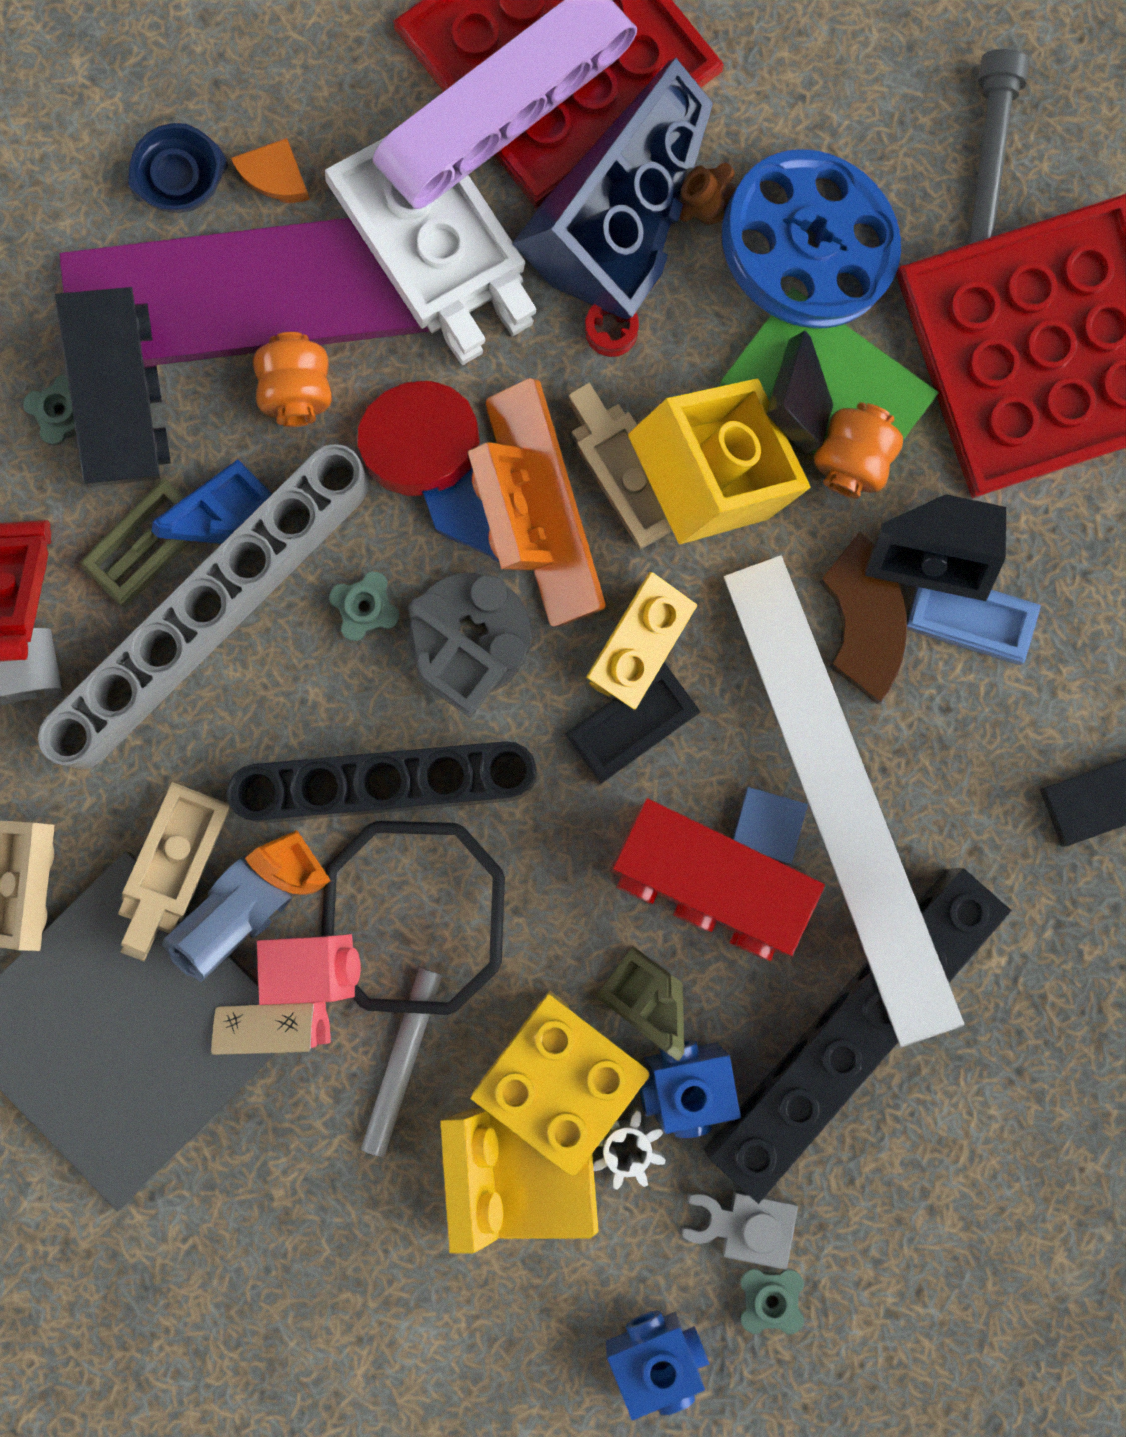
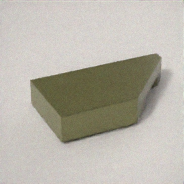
M632 946L596 997L663 1051L679 1061L684 1055L683 983Z

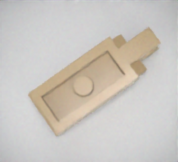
M590 382L569 394L570 401L568 405L581 424L580 427L571 432L577 444L576 449L634 543L641 550L671 532L672 529L627 435L637 424L630 412L625 414L619 404L606 410Z
M174 782L171 783L122 892L123 902L118 915L131 919V922L121 943L123 947L120 953L145 962L158 930L170 933L177 927L178 922L183 921L227 818L230 804Z

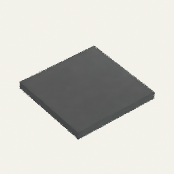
M126 851L42 933L40 951L24 950L0 974V1090L117 1212L276 1054L213 1055L211 1053L215 1009L223 1006L259 1005L258 982L231 954L200 982L194 977L187 976L172 962L168 952L162 946L164 938L169 933L158 930L145 962L120 953L123 947L121 943L131 922V919L118 915L123 902L122 892L137 861V858L131 852ZM188 910L186 911V914H185L183 920H184L189 914H191Z

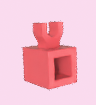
M352 934L257 940L259 1005L313 1003L311 1048L317 1047L319 1044L331 1043L326 1002L355 997V986L360 978V957L357 950L353 948Z

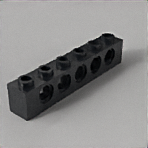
M965 868L946 869L917 903L948 983L953 980L1012 911ZM868 960L739 1107L741 1119L727 1121L703 1149L709 1160L758 1204L898 1043Z

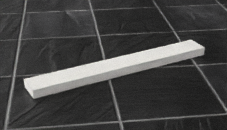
M782 555L724 576L728 592L900 1048L964 1026V1021Z

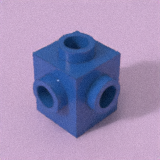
M686 1039L684 1040V1055L679 1061L660 1047V1054L644 1057L649 1078L639 1090L642 1108L646 1117L655 1115V1119L665 1134L674 1133L677 1138H694L711 1132L712 1124L741 1119L730 1055L718 1042L697 1046L696 1040Z
M659 1310L642 1314L626 1324L627 1332L605 1341L607 1359L632 1421L657 1410L662 1416L680 1412L695 1402V1394L705 1391L699 1369L709 1365V1360L695 1326L683 1331L676 1312L664 1317ZM666 1361L664 1364L655 1365L657 1362Z

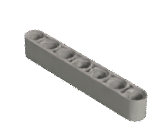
M339 444L326 445L314 452L46 717L40 726L38 734L39 747L45 757L55 764L80 770L93 768L102 762L362 503L367 495L369 483L365 469L356 453L350 448ZM346 467L354 471L352 481L342 490H328L323 485L326 475L334 468ZM301 509L310 513L309 523L301 532L291 535L281 531L282 520L290 511ZM251 552L265 554V567L261 573L252 578L239 577V562L245 555ZM207 595H219L222 604L218 615L211 621L197 622L194 612L199 600ZM164 638H174L177 650L173 660L165 666H154L151 653L155 644ZM128 681L132 689L131 700L123 709L112 711L107 700L110 689L118 682ZM82 724L86 730V744L79 753L69 756L65 751L63 743L65 735L73 726Z

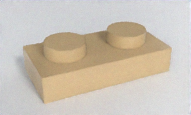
M0 821V948L40 951L42 932L47 922V909L45 905L49 870L54 860L53 835L55 825Z

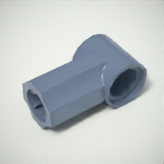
M244 855L230 866L211 887L207 894L208 898L163 940L162 946L168 952L172 962L187 976L194 977L200 982L217 968L246 938L250 936L254 939L272 923L269 917L276 910L281 913L292 900V897L287 892L266 882L250 867L245 860L248 855Z

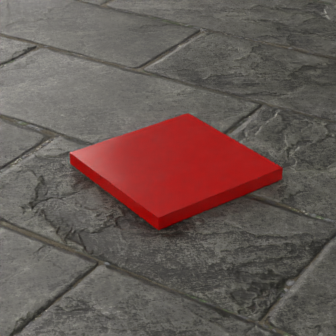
M421 0L393 21V25L397 34L444 92L564 0ZM612 0L637 27L636 36L627 50L611 65L494 154L495 158L536 209L668 61L677 58L700 88L722 73L724 63L673 0Z
M1126 194L898 268L896 277L933 387L939 392L937 399L972 499L1126 449Z

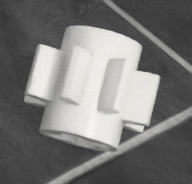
M636 1107L630 1113L629 1121L617 1120L598 1145L602 1147L603 1153L593 1159L594 1171L602 1170L608 1166L613 1172L612 1185L617 1190L622 1185L624 1177L636 1176L637 1181L643 1187L647 1186V1176L644 1171L650 1162L661 1165L665 1164L666 1161L664 1155L657 1150H653L650 1144L659 1139L663 1134L660 1126H651L644 1131L640 1126L641 1112ZM627 1133L635 1134L637 1146L643 1150L641 1155L630 1154L626 1163L618 1162L616 1150L610 1146L611 1142H623Z

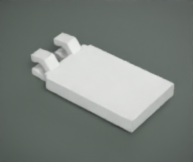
M383 138L325 169V181L421 329L428 327L431 333L441 329L446 343L463 366L482 355L483 349L481 345L485 343L484 335L469 313L492 300L497 315L512 337L533 325L531 316L536 314L537 309L521 285L523 278L520 273L524 270L525 260L513 246V242L469 175L428 206L414 209L373 162L374 153L379 144L384 140Z

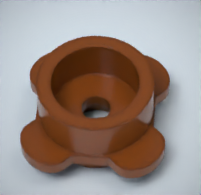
M724 162L717 168L705 169L700 165L690 171L681 190L683 197L681 201L683 206L679 216L681 221L687 222L695 216L703 224L711 225L723 219L725 208L736 190L735 186L731 183L735 171L730 164Z

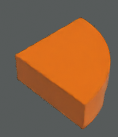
M287 138L231 158L238 175L252 190L254 189L265 196L279 199L280 202L298 203L310 200Z
M297 830L256 848L245 858L250 867L261 878L272 886L288 893L299 895L312 894L321 890L331 881Z

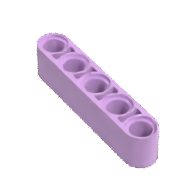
M612 0L562 1L388 134L374 153V164L414 209L428 206L616 61L634 40L637 27Z

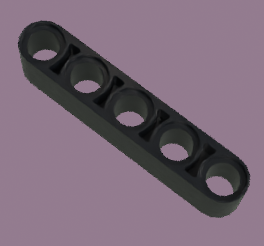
M508 741L251 764L239 769L233 774L228 783L227 797L231 808L237 815L247 820L261 823L508 802L521 799L532 790L536 782L537 769L534 758L526 747L517 742ZM507 755L516 756L521 759L527 768L526 777L523 782L511 789L501 788L493 782L491 777L494 763ZM445 761H453L461 765L464 779L459 789L450 794H439L434 791L431 786L430 777L435 766ZM385 766L396 768L401 777V786L397 794L386 800L375 799L369 788L372 774L377 769ZM331 772L337 779L338 792L335 798L328 804L322 806L315 805L309 798L308 785L317 774ZM269 778L275 788L274 800L266 809L254 811L248 804L247 790L256 779Z

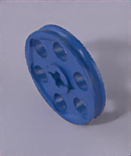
M797 149L776 153L765 158L752 167L743 177L730 197L723 215V251L736 282L760 308L770 315L793 325L807 328H831L856 320L865 314L886 292L898 270L901 256V237L897 219L890 203L880 188L863 171L832 154L815 150ZM826 178L836 183L840 188L842 199L840 201H830L822 197L817 191L816 179ZM773 181L778 183L786 192L787 202L775 204L768 201L760 191V182ZM866 224L873 228L879 237V247L871 248L861 244L854 234V225ZM756 230L762 233L768 240L770 252L756 254L750 251L744 245L742 231ZM806 230L816 234L815 243L818 245L817 247H812L807 243L808 234ZM849 273L854 275L862 285V297L853 298L844 294L837 284V274ZM791 276L802 281L807 288L808 299L799 302L787 297L781 288V278Z

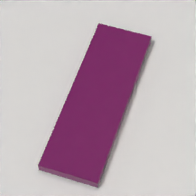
M350 218L59 253L63 293L132 287L135 304H148L153 341L141 342L144 366L256 353L260 347L269 343L270 337L273 335L277 336L278 333L282 332L305 334L308 336L309 341L316 342L319 345L430 332L428 327L421 329Z

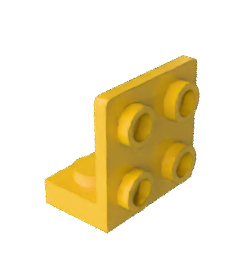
M549 990L473 1090L470 1099L566 1174L575 1176L649 1078V1072L647 1068L571 1011L567 1003Z
M472 1108L440 1120L449 1253L474 1254L497 1239H590L598 1233L593 1154H591L575 1176H569L483 1108Z

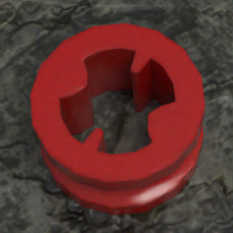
M594 304L589 309L585 319L586 339L590 347L598 354L606 357H618L627 353L635 345L638 337L639 317L635 312L633 317L628 319L614 315L617 323L627 322L629 330L621 328V338L610 340L607 332L597 333L595 325L602 327L603 316L612 313Z

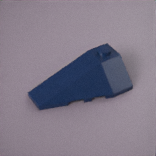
M677 58L665 64L556 186L512 243L553 288L591 305L596 304L603 310L623 319L633 317L663 273L668 254L663 252L670 225L678 222L683 203L679 202L678 198L686 171L695 166L713 106V102Z

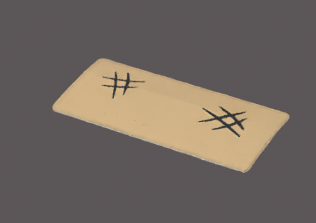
M296 1003L217 1007L213 1022L211 1053L213 1055L309 1052L311 1048L314 1004Z

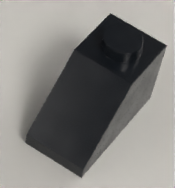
M945 494L881 524L866 565L865 576L987 601L1006 559V507Z

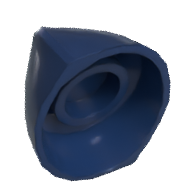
M171 123L154 128L137 142L131 156L128 184L137 201L147 203L165 212H190L204 205L214 195L224 172L229 166L221 148L202 131L186 123Z

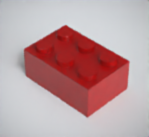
M648 798L641 804L609 870L621 877L616 886L617 889L648 904H653L657 895L677 904L672 914L673 916L711 933L716 924L721 925L734 932L729 941L730 944L770 962L775 952L793 956L826 885Z

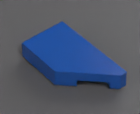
M237 459L153 521L151 531L157 538L222 544L272 493Z
M472 467L457 483L449 488L438 491L436 487L423 491L437 533L457 543L460 542L499 562L489 544L488 535L490 528L482 501L475 493L472 485Z

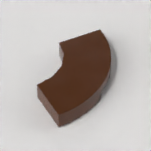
M859 532L819 583L835 600L842 621L840 647L830 667L875 703L879 704L891 689L903 660L907 636L906 610L897 582L865 576L866 565L874 544Z

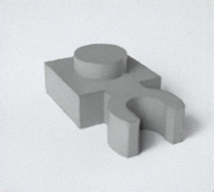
M734 1190L731 1208L720 1206L718 1201L707 1192L692 1191L688 1193V1203L707 1208L710 1212V1218L707 1224L700 1228L682 1225L681 1234L686 1240L703 1244L712 1241L717 1236L725 1238L722 1251L724 1257L787 1270L798 1211L796 1202L765 1196L758 1204L746 1192Z

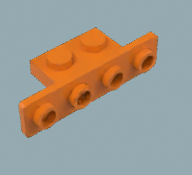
M528 378L486 399V408L497 444L487 442L467 452L473 469L472 485L475 493L482 501L490 528L488 535L489 544L494 555L499 559L501 569L534 570L549 624L556 627L600 612L605 609L606 603L541 382L537 379Z

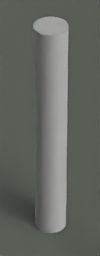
M419 967L409 1000L434 1002L443 974ZM404 1013L361 1146V1150L366 1153L385 1157L430 1014Z

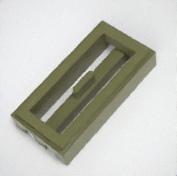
M165 477L78 563L124 608L191 542L168 539L121 587L116 583L161 539L157 538L151 531L152 527L106 573L99 567L167 498L174 505L185 498Z

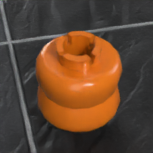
M282 332L278 333L277 336L273 335L270 337L269 343L256 351L252 364L258 379L256 403L260 411L269 417L276 418L277 424L285 427H302L308 425V423H314L316 415L325 412L332 402V392L326 378L329 369V359L325 349L316 342L309 341L308 336L305 334Z
M864 402L858 403L857 409L842 408L832 415L828 426L827 438L824 439L823 445L816 450L814 455L816 468L827 476L823 480V484L828 486L830 490L850 498L851 496L853 499L860 498L861 491L875 493L885 487L889 477L890 464L897 458L903 447L902 433L891 424L895 420L894 416L889 415L890 413L881 407L870 403L866 405Z

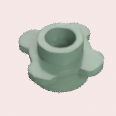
M67 374L59 375L55 379L54 385L41 392L31 391L26 395L24 409L29 415L35 416L41 426L40 437L44 442L49 445H60L64 442L65 438L76 435ZM58 405L65 406V411L61 415L55 414V408Z
M368 572L362 581L349 586L343 583L337 584L330 592V603L340 611L343 619L341 632L348 640L361 641L366 633H372L381 628L392 629L399 621V610L396 606L390 604L386 594L388 581L379 572ZM362 601L370 603V609L367 612L359 610V604Z
M751 1268L742 1275L740 1285L745 1291L746 1308L740 1315V1321L746 1331L751 1334H759L764 1329H781L785 1334L792 1335L802 1328L804 1317L798 1310V1294L804 1288V1281L797 1271L787 1268V1270L777 1273L774 1271L762 1272L758 1268ZM771 1295L778 1298V1303L774 1307H769L766 1304V1299Z

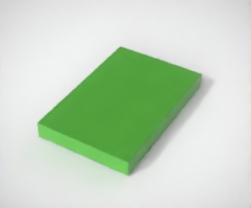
M794 287L786 295L790 299L799 302L808 299V297ZM772 315L720 383V386L759 378L770 401L788 340L805 330L812 338L833 402L830 419L836 411L842 408L857 409L856 406L860 402H864L866 405L870 403L885 409L890 413L889 415L894 416L895 420L891 424L902 433L904 440L939 393L845 324L831 328H807L787 323ZM827 426V430H826V434H825V438H824V439L827 438L828 426ZM817 449L811 451V453L815 455Z

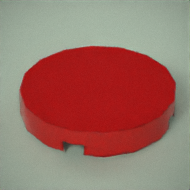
M433 381L406 382L384 391L367 407L358 425L357 446L369 475L386 490L405 496L423 495L422 491L431 490L436 487L438 491L449 488L470 471L472 465L467 451L479 446L478 422L468 400L452 387Z

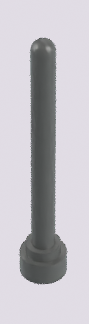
M997 49L989 51L981 57L978 84L980 87H983V96L988 99L969 244L995 236L1012 101L1018 98L1019 91L1025 88L1027 84L1029 57L1020 51Z

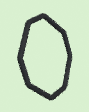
M375 821L370 823L326 867L325 872L331 881L324 886L321 936L334 935L337 872L376 833L455 835L493 877L489 963L449 1002L368 998L358 985L355 986V997H353L359 1007L367 1011L436 1015L455 1013L499 971L502 964L504 873L501 867L467 829L460 824L452 822Z

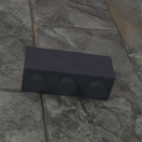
M132 287L55 294L84 485L86 487L161 479L159 465L171 464L166 427L153 428L150 404L162 402L157 365L144 366L141 342L153 341L148 304H135Z

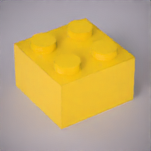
M759 378L666 398L627 434L679 545L769 520L811 488L786 434L766 414L770 401Z

